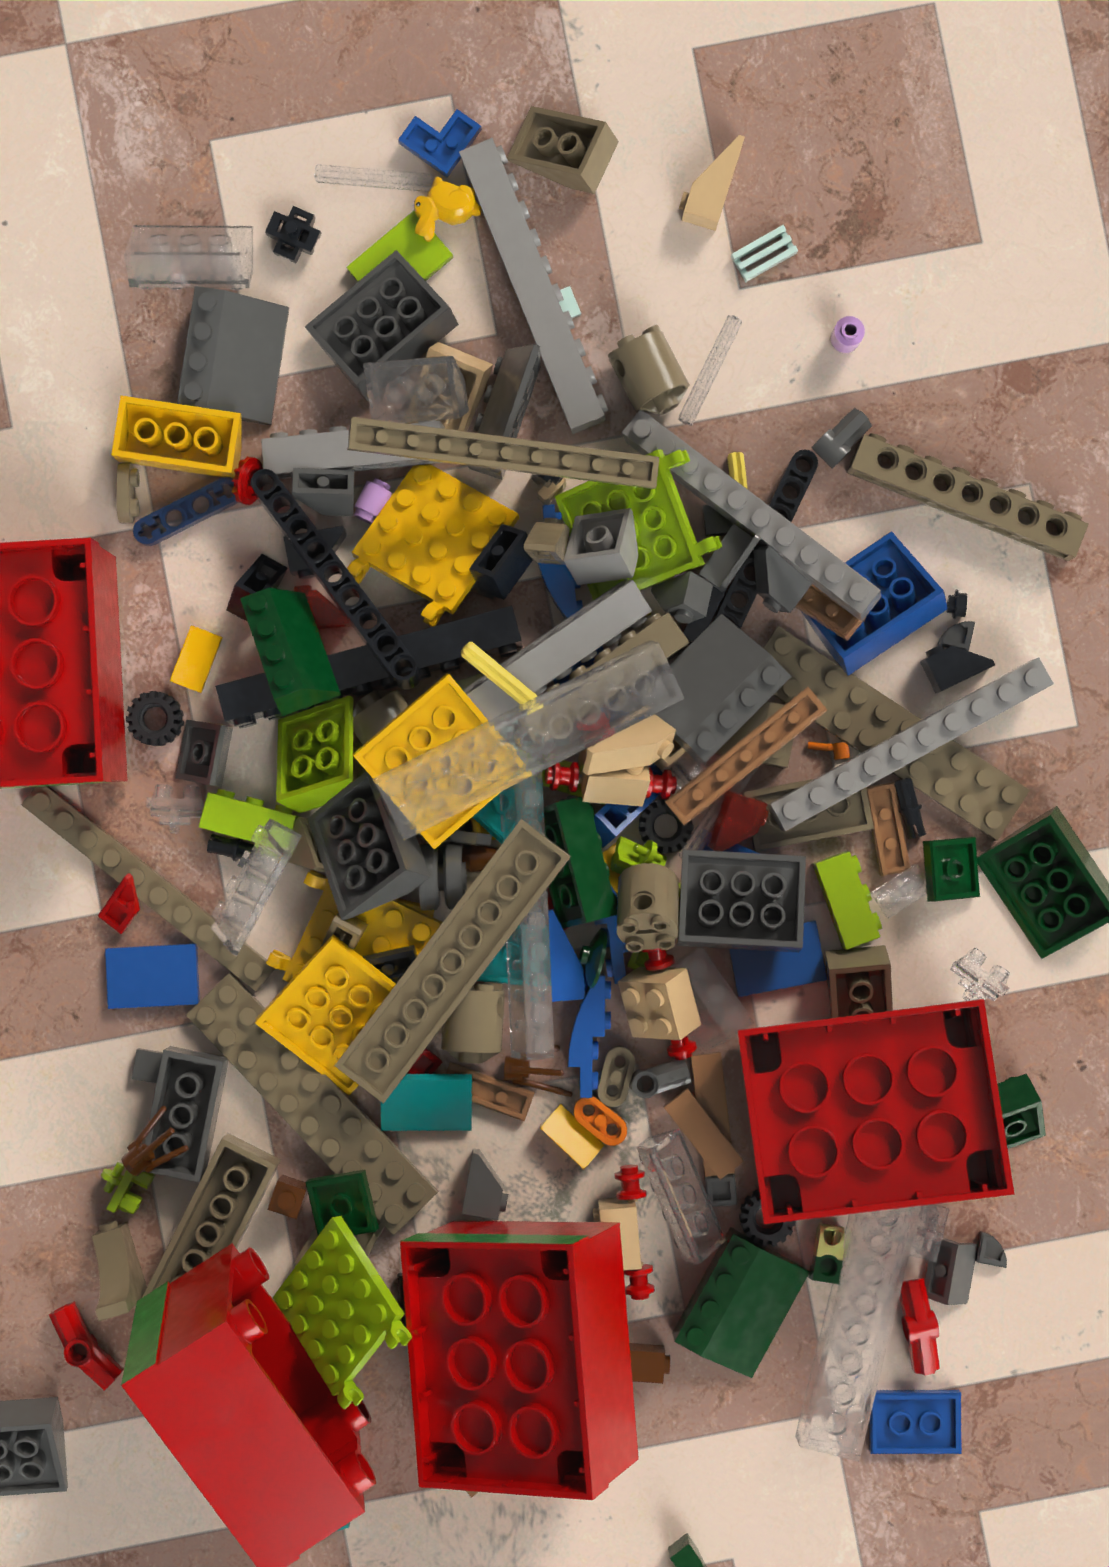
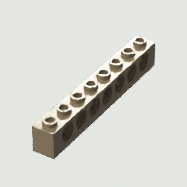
M870 433L869 436L865 434L862 436L847 471L850 475L1066 561H1070L1077 556L1089 523L1081 521L1082 517L1076 513L1069 511L1061 513L1054 510V506L1046 501L1037 500V502L1026 499V494L1015 489L1003 490L998 488V483L987 478L978 480L969 476L970 472L963 468H948L943 466L942 461L932 456H925L923 458L915 455L912 448L900 444L895 447L886 443L884 437ZM878 456H887L891 461V468L884 469L880 467L877 462ZM906 467L916 468L919 478L917 480L909 479L905 473ZM934 478H942L946 482V491H939L935 488L933 484ZM962 489H969L973 492V502H967L962 498ZM990 500H997L1001 503V513H994L990 509ZM1019 511L1028 513L1030 517L1028 525L1022 524L1018 520ZM1047 522H1052L1057 526L1058 532L1056 536H1052L1046 531Z

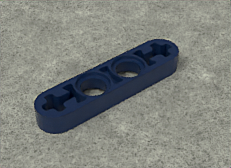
M220 478L139 519L133 526L135 539L145 546L156 545L235 505L238 502H236L235 494L233 493V497L229 499L225 495L217 498L220 502L217 506L215 500L209 494L212 490L216 496L223 493V486L226 484L231 488L234 487V482L231 481L233 478ZM199 497H205L209 500V508L203 513H197L193 508L194 501ZM177 510L182 513V522L175 527L168 525L166 520L168 513ZM159 517L161 524L167 529L164 533L160 528L151 532L153 536L151 539L141 536L144 532L143 526L148 525L150 528H154L159 525L156 522V519Z

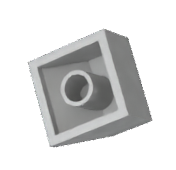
M631 508L576 516L564 562L577 585L633 578L638 559V547Z

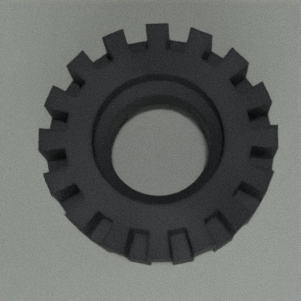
M149 691L150 693L144 692L139 694L140 697L134 698L131 701L133 702L132 706H128L127 709L129 715L126 716V722L129 723L127 727L129 732L133 733V737L136 740L151 746H163L168 742H173L175 740L174 737L176 735L179 736L182 732L180 731L181 726H184V721H182L184 713L180 709L181 705L173 697L162 692ZM159 707L166 714V723L159 730H150L145 725L144 716L150 708Z
M662 799L651 803L644 809L639 819L638 829L644 843L648 840L657 843V852L673 853L687 845V842L692 837L694 825L691 820L684 826L665 803L666 800ZM663 814L671 815L677 821V831L670 838L660 837L654 829L655 820Z
M755 1190L751 1196L747 1195L744 1204H741V1213L739 1214L741 1226L746 1236L755 1244L760 1243L764 1247H767V1244H771L774 1247L778 1246L777 1243L780 1241L782 1243L785 1242L786 1236H791L793 1233L792 1227L795 1226L796 1221L780 1222L767 1229L760 1227L756 1223V1213L762 1208L760 1192Z

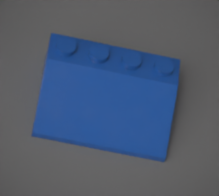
M892 531L845 562L881 590L880 600L867 614L866 619L848 641L803 613L826 649L848 676L947 610L944 590Z

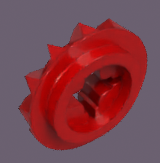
M247 456L245 459L240 460L238 468L234 469V479L231 480L234 482L232 493L235 494V500L243 505H251L258 499L251 486V478L256 471L263 469L260 460L255 457Z

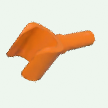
M808 741V749L833 751L834 760L850 758L849 746L844 742L825 744Z

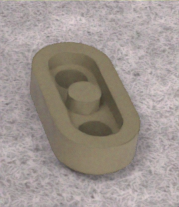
M118 463L117 517L119 523H133L134 518L139 517L140 513L139 500L135 499V487H139L140 475L139 470L134 469L132 463Z
M615 1046L611 1048L604 1059L597 1092L600 1101L609 1107L621 1105L628 1095L635 1067V1058L627 1047ZM623 1056L625 1058L624 1065H615V1057ZM608 1086H617V1094L609 1095L607 1093Z

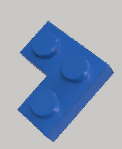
M456 109L440 133L415 116L399 137L398 143L447 178L461 159L459 151L469 148L482 128L481 125L458 109Z

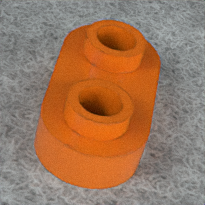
M592 1095V1098H579L575 1102V1119L606 1145L615 1146L625 1140L627 1136L626 1122L610 1107L603 1104L599 1098ZM585 1105H592L594 1107V1112L591 1115H586L583 1112ZM609 1124H615L618 1130L614 1134H609L606 1131V1127Z

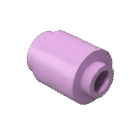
M853 316L841 318L831 333L833 347L842 353L854 351L865 334L863 323Z
M374 478L373 482L366 481L354 506L356 508L354 516L366 523L372 524L393 493L389 491L391 486Z

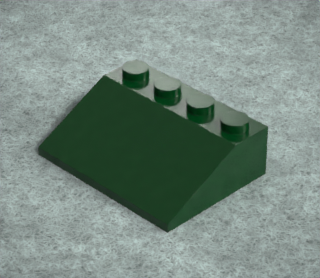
M1058 806L1033 819L977 856L979 867L1041 959L1109 923V882Z
M730 1227L672 1332L674 1342L703 1358L752 1378L810 1271L770 1248L761 1246L760 1243L755 1244L746 1235Z

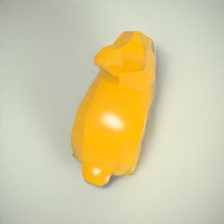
M435 177L427 197L418 196L414 200V211L419 219L415 227V233L423 236L427 242H430L434 237L435 221L437 219L453 226L465 223L472 216H480L482 208L475 200L474 189L466 185L457 186L442 181L440 177Z

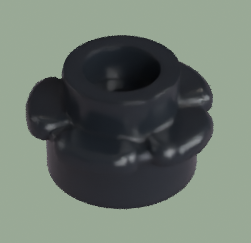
M956 589L954 595H948L947 613H952L953 619L965 617L967 593H959V590Z

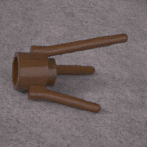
M556 1045L528 1051H514V1056L505 1057L504 1080H512L513 1084L525 1085L558 1095L573 1096L571 1091L525 1079L529 1078L530 1074L563 1076V1070L530 1067V1060H524L527 1057L557 1052L560 1050V1046Z
M165 1106L158 1110L136 1140L127 1147L129 1152L121 1158L126 1170L134 1176L140 1175L143 1171L150 1173L157 1166L189 1149L187 1145H184L153 1161L155 1158L153 1151L175 1132L173 1128H169L149 1146L146 1144L140 1145L165 1113Z

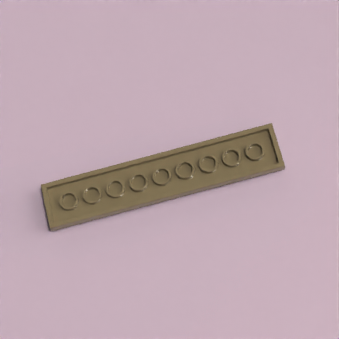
M779 626L763 648L792 676L773 696L787 704L805 688L809 687L828 710L814 723L860 753L922 720L853 674L848 676L841 666ZM954 740L947 742L892 773L900 779L911 778L915 789L995 841H998L1030 791Z
M521 819L335 1064V1067L384 1104L571 856Z
M229 973L186 1016L335 1174L366 1170L376 1217L395 1235L439 1191L325 1074L321 1075L255 1024L256 1018L265 1007L232 973Z

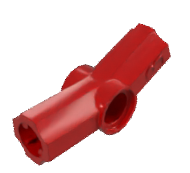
M924 1278L897 1283V1288L904 1315L901 1318L902 1329L905 1339L909 1344L912 1370L915 1374H922L924 1376L935 1374V1371L940 1369L936 1338L939 1337L940 1333L936 1315L930 1309Z
M75 1301L51 1312L49 1316L63 1344L64 1358L71 1366L79 1367L105 1391L122 1373L124 1368L98 1345L94 1335L89 1333ZM75 1344L84 1345L87 1349V1355L78 1354L75 1350Z

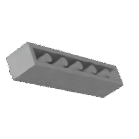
M434 417L419 418L418 423H411L412 425L445 429L441 421H436ZM394 420V421H390V422H397V423H405V424H406V421H404V420ZM344 426L331 427L329 432L318 433L314 429L299 431L300 435L288 436V433L278 432L270 434V438L261 439L263 468L272 470L279 479L293 478V468L354 470L356 472L445 463L347 450L349 430Z

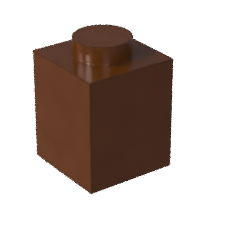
M282 1174L277 1180L267 1210L297 1219L308 1193L306 1183Z
M629 1343L632 1381L663 1384L664 1374L670 1373V1355H665L664 1345Z

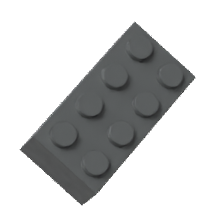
M173 1046L163 1050L149 1121L162 1106L166 1107V1111L147 1135L145 1144L149 1146L169 1128H173L175 1132L153 1151L155 1155L153 1161L184 1145H187L189 1149L157 1166L150 1173L194 1182L201 1181L208 1167L229 1062L226 1057Z

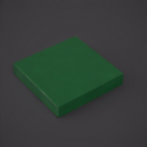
M976 837L923 841L927 902L980 897Z
M366 1170L311 1178L305 1182L318 1236L330 1219L337 1216H342L353 1235L376 1232L379 1229Z

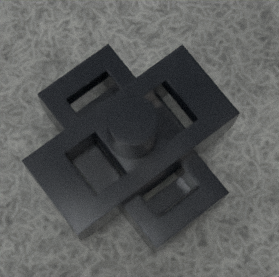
M295 206L292 207L289 216L274 211L265 231L268 237L277 240L273 253L289 259L295 264L301 252L313 255L314 247L322 234L320 230L313 228L315 215ZM300 216V217L305 218V219H307V220H306V221H303V220H301V219H299V218H297V217ZM282 223L283 225L281 227L280 232H277L280 224ZM285 244L294 247V249L286 247Z

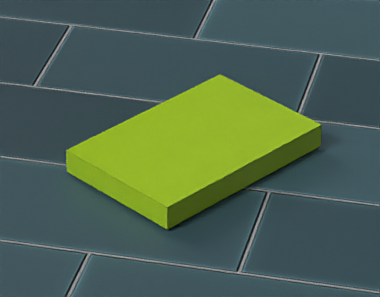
M412 211L346 268L358 282L397 250L417 273L427 281L454 257L435 233L430 242H427L423 236L415 233V227L419 219L415 211Z

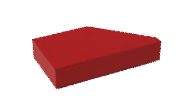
M130 873L124 876L98 914L99 918L119 934L127 930L140 911L134 879Z

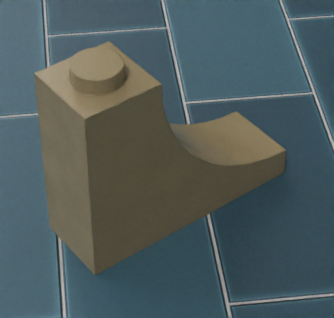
M117 1220L103 1223L99 1225L100 1230L91 1236L96 1252L100 1278V1296L95 1309L98 1321L130 1312L137 1301L142 1298L147 1288L127 1222L118 1224Z

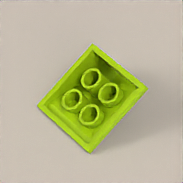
M349 695L278 720L276 802L297 813H302L325 805L353 781L352 696Z

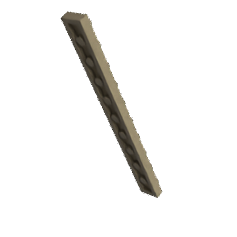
M359 417L350 418L347 450L648 489H655L657 486L659 457Z
M49 786L35 787L21 804L117 882L120 883L124 876L130 873L134 879L137 897L254 991L257 992L275 970V968L266 964L267 959Z

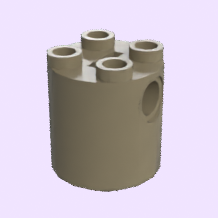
M653 325L637 338L633 335L622 338L617 342L619 348L610 352L608 357L635 412L638 413L641 410L660 416L670 412L679 405L690 384L658 325Z
M374 690L356 702L353 709V732L362 745L409 706L399 690Z
M642 863L630 866L618 877L617 935L625 943V948L630 952L658 948L668 950L675 945V939L678 937L679 879L675 872L669 868L653 863Z
M502 983L475 984V987L473 985L442 1026L441 1049L446 1050L459 1062L483 1063L502 1051L505 990H503Z

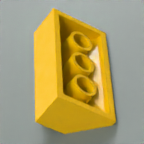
M120 395L111 453L117 461L217 477H231L234 479V469L238 468L242 451L241 413Z

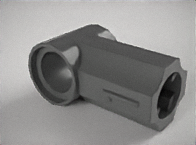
M854 408L832 430L829 429L811 448L833 469L851 451L850 448L873 425L862 411Z
M685 1059L673 1060L648 1069L635 1071L632 1075L630 1087L636 1095L645 1099L651 1098L655 1094L692 1083ZM645 1075L650 1076L652 1080L651 1088L645 1092L639 1091L637 1080Z

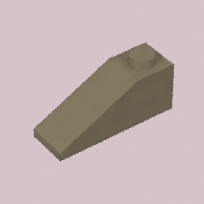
M544 518V522H535L524 543V550L536 563L566 565L564 557L568 546L570 529L566 524H562L561 519Z

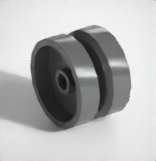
M449 843L445 845L443 862H440L438 847L433 849L430 844H420V849L431 876L419 886L421 911L437 910L441 902V891H444L447 908L452 910L465 894V890H467L466 862H462L463 844Z

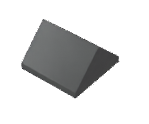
M186 720L175 778L222 787L233 728Z

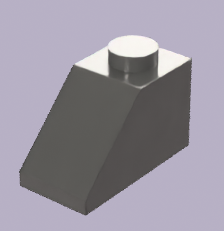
M293 468L292 496L322 515L353 516L354 470Z
M756 545L753 549L756 593L764 599L762 603L772 612L791 613L812 583L770 546Z
M690 571L652 586L651 592L665 612H669L678 622L691 623L706 617L713 584Z
M473 1149L462 1214L498 1220L499 1211H506L508 1194L503 1193L504 1184L480 1149Z

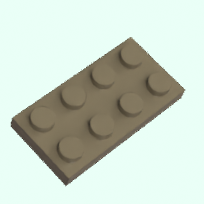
M813 779L743 792L754 851L874 829L866 787L787 831L780 830L767 805Z

